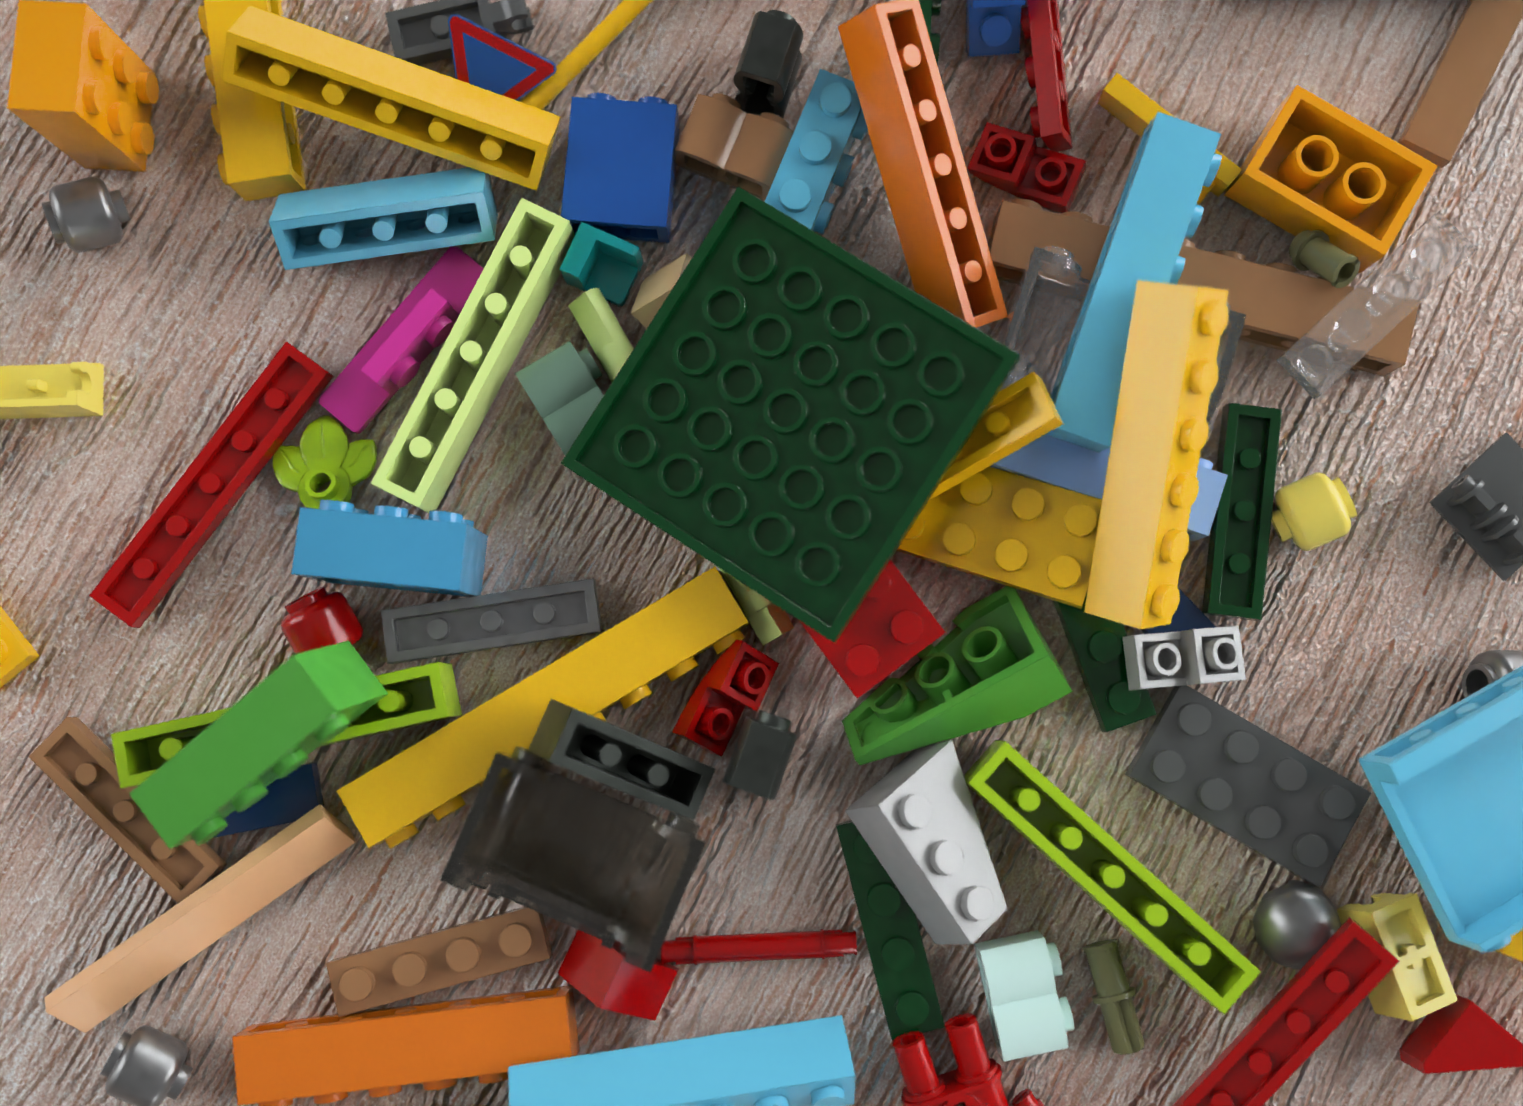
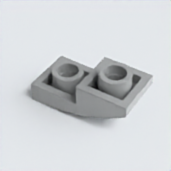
M1239 626L1137 634L1122 637L1129 691L1246 680Z

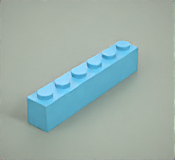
M1157 112L1144 129L1050 394L1063 424L1048 432L1047 435L1098 453L1111 447L1137 280L1169 284L1178 283L1186 258L1178 256L1184 238H1192L1204 210L1203 206L1197 205L1202 187H1209L1212 184L1221 164L1222 155L1215 153L1221 133L1161 112Z
M842 1015L508 1066L509 1106L854 1105L856 1076Z

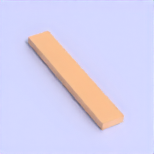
M321 804L317 805L45 996L46 1013L83 1033L88 1032L356 843L351 829Z

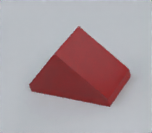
M582 922L557 974L600 1009L655 1021L679 968L668 963L662 964L660 959Z
M1457 994L1455 995L1458 1001L1428 1014L1399 1049L1401 1061L1423 1074L1523 1067V1044L1473 1001Z

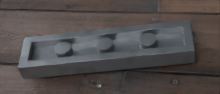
M593 578L381 610L387 664L603 632L596 580Z

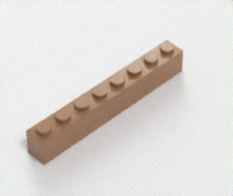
M1014 199L1011 202L1002 200L994 217L988 241L997 279L1084 301L1110 226L1094 223L1090 216L1080 212L1068 211L1061 215L1042 210L1040 204L1028 199ZM1184 239L1178 256L1186 258L1177 284L1228 290L1226 301L1228 322L1221 336L1380 376H1385L1406 365L1419 303L1400 299L1401 295L1398 292L1389 289L1375 288L1367 291L1351 287L1349 284L1343 288H1335L1321 276L1314 278L1298 274L1297 268L1289 264L1268 263L1262 265L1246 261V256L1240 252L1232 250L1210 252L1195 248V244L1192 241Z

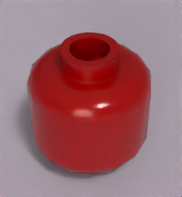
M323 586L285 606L288 614L282 620L281 629L295 654L350 641L354 645L363 635V629L346 597L341 592L333 591L327 593Z

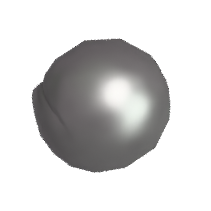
M1289 880L1286 885L1266 892L1262 897V901L1259 902L1253 918L1256 940L1272 961L1292 969H1301L1341 927L1336 906L1319 887L1299 880Z

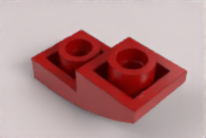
M987 122L967 170L968 173L1013 196L1028 199L1040 204L1044 208L1064 213L1070 209L1086 170V160L1036 146V136Z
M736 639L701 680L682 711L672 733L709 753L722 757L744 708L758 711L779 663L746 642Z

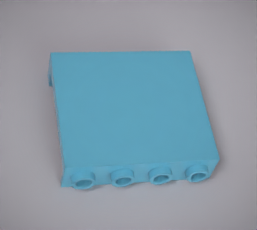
M1523 665L1358 759L1448 941L1483 953L1505 947L1511 942V936L1523 929Z

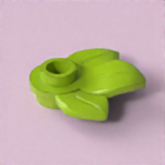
M323 415L313 420L306 427L300 437V446H280L273 455L272 465L277 480L285 489L297 492L300 501L306 508L319 509L320 500L350 502L353 486L368 478L376 464L377 448L375 441L371 439L356 440L349 443L341 424L333 417ZM330 482L327 490L317 492L323 484Z

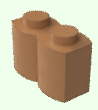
M715 93L711 97L698 94L675 148L676 164L702 177L724 182L734 189H737L739 186L755 197L766 200L794 131L789 129V124L783 118L775 114L763 112L759 116L741 110V105L727 95Z

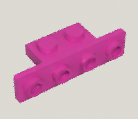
M457 246L449 247L320 396L319 404L356 434L362 433L395 393L415 377L420 364L432 350L446 341L484 268Z

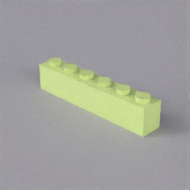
M521 197L370 484L427 513L437 510L561 273L559 268L575 237L569 220Z

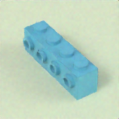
M823 69L819 70L765 200V203L822 235L827 229L835 205L829 203L835 185L844 187L853 165L854 157L848 155L855 138L863 140L868 130L854 81Z
M467 167L279 194L269 219V225L285 270L493 241L496 235L498 211L489 174Z

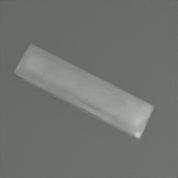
M1438 211L1285 351L1277 361L1313 399L1318 398L1478 249Z

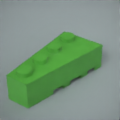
M350 641L294 654L129 794L169 849L192 839L199 846L215 837L228 826L224 818L235 810L241 812L263 798L268 793L266 786L277 778L280 779L287 776L303 765L309 759L308 754L321 744L330 741L343 732L350 725V722L385 697L388 692Z

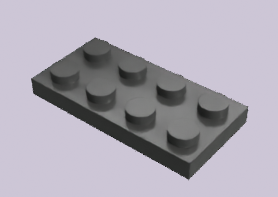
M1187 685L1175 686L1172 689L1125 773L1126 776L1317 887H1320L1371 795V792Z

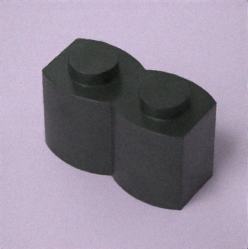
M769 10L767 13L759 11L753 18L733 79L738 89L735 100L741 105V110L746 113L760 116L761 113L768 112L781 118L784 117L802 62V54L799 49L803 40L802 28L791 15L778 10Z
M759 710L756 719L746 716L723 782L763 798L775 800L797 739L795 733L788 731L791 721Z

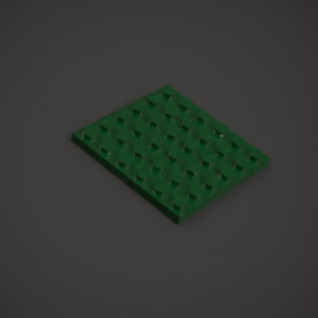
M738 186L561 461V464L833 643H837L1019 362L1020 354Z

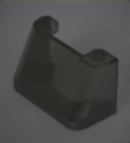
M516 745L512 754L502 751L496 752L440 880L464 891H468L470 885L487 890L490 884L488 896L495 899L503 896L603 940L601 945L612 949L618 940L621 942L619 949L627 953L624 961L651 973L707 841L697 834L701 825L673 812L669 813L667 820L549 770L544 767L545 759L521 746Z

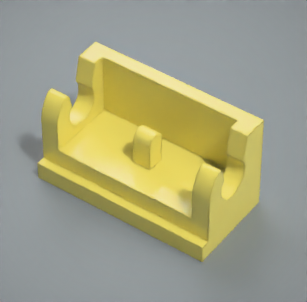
M72 362L71 364L0 366V419L103 416L104 365L101 363Z
M1392 893L1375 894L1371 896L1373 901L1371 904H1346L1337 908L1342 925L1350 917L1400 961L1368 994L1375 1014L1414 1021L1458 1001L1417 893H1408L1406 895Z

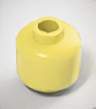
M1317 472L1277 490L1275 503L1278 510L1272 512L1271 522L1281 542L1292 538L1298 548L1304 551H1311L1347 535L1351 528L1350 519L1357 516V511L1345 485L1339 477L1331 480L1325 474Z

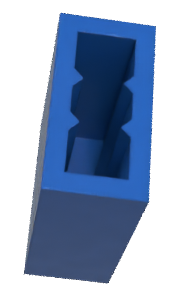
M591 93L586 98L572 97L561 217L570 221L575 234L581 222H584L623 240L670 243L676 176L675 148L679 141L680 129L677 104H669L662 98L652 96L642 97L638 101L617 100L614 96L605 93Z

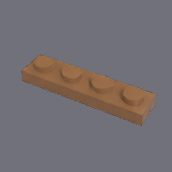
M66 717L29 756L56 785L177 903L211 881L227 865L206 842L198 846L192 839L169 849L129 794L136 787L120 789L114 752L78 717Z
M539 902L332 959L326 963L338 1017L544 961L550 959L553 956Z

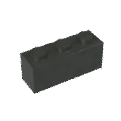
M550 699L528 749L530 752L553 764L693 821L715 772V768L553 699Z

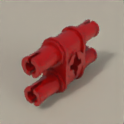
M960 1014L945 1022V1028L957 1068L940 1075L936 1074L922 1032H907L892 1041L905 1083L901 1095V1101L904 1106H954L963 1102V1106H1009L1000 1079L1002 1076L1001 1065L993 1058H989L977 1018L974 1014Z

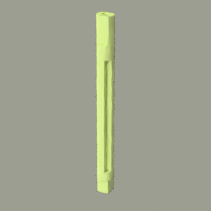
M593 288L582 293L568 307L609 379L613 382L634 348L600 289ZM719 568L763 646L794 629L793 624L783 609Z

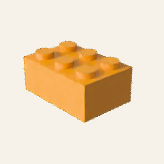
M19 0L7 109L85 169L146 172L147 154H151L154 148V133L150 125L152 104H156L159 97V84L155 73L86 3Z
M1296 85L1272 114L1242 164V171L1233 180L1224 195L1294 236L1305 230L1323 231L1328 235L1330 243L1357 257V260L1360 261L1358 272L1360 274L1386 255L1436 170L1437 165Z

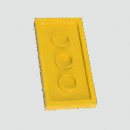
M989 466L928 501L896 551L1082 609L1088 591L1102 499Z

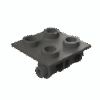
M1506 432L1429 502L1503 581H1506L1523 565V449Z

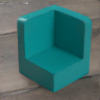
M581 222L559 269L566 284L584 292L589 289L599 288L607 302L621 307L625 304L644 261L638 246Z

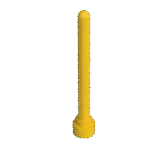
M623 0L556 66L557 70L554 75L534 88L520 102L543 110L653 0Z

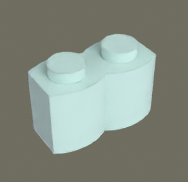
M1038 930L974 943L997 1052L1003 1062L1069 1048L1066 1032L1074 1030L1075 1027L1067 997L1058 998L1055 977L1061 976L1063 971L1056 944L1054 942L1046 943L1045 937Z

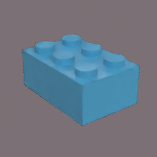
M320 500L319 509L300 507L291 574L325 583L465 597L479 596L482 592L488 535L475 529L474 521L463 519V515L458 513L430 511L429 520L421 519L422 516L409 514L408 509L375 505L374 514H369L367 510L354 508L352 503Z

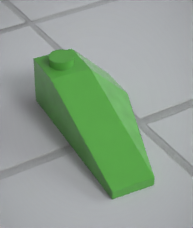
M1005 586L964 609L952 620L956 628L935 647L930 644L919 652L917 656L920 660L901 678H888L842 720L854 759L859 765L1024 718L1073 692L1053 652L1016 588Z

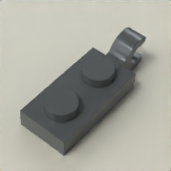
M437 0L385 13L394 57L416 65L453 58L448 27V18L452 14H459L495 33L519 34L534 29L530 9L526 6L525 0H501L493 3L490 0Z

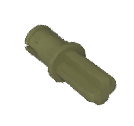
M1109 939L1085 945L1083 951L1086 953L1097 993L1092 997L1093 1003L1100 1004L1112 1050L1120 1055H1128L1142 1050L1145 1043L1132 997L1137 993L1134 987H1129L1118 949V940Z

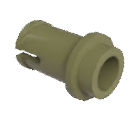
M1321 230L1302 231L1290 244L1289 256L1292 258V263L1296 268L1301 271H1313L1329 281L1335 288L1347 286L1359 272L1360 261L1357 260V257L1330 243L1328 235Z

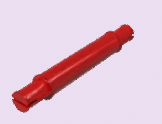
M820 929L818 931L734 935H693V937H675V940H661L662 964L675 962V965L812 958L825 959L844 957V954L857 955L856 931L842 932V930Z

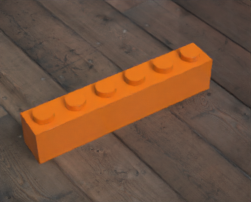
M894 0L874 4L838 26L914 290L975 328L1006 318L1008 314L919 0Z
M572 985L366 1010L338 1017V1014L252 1024L232 1037L238 1105L258 1103V1106H290L295 1098L313 1096L315 1104H327L347 1098L348 1092L368 1090L370 1097H383L401 1092L403 1090L402 1085L423 1083L424 1090H440L456 1085L457 1078L478 1076L479 1083H496L508 1079V1066L577 1056L580 1051Z

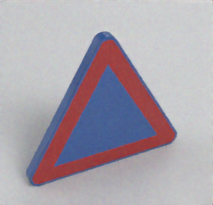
M452 14L448 18L456 79L518 101L556 73L557 67L553 61L459 14Z

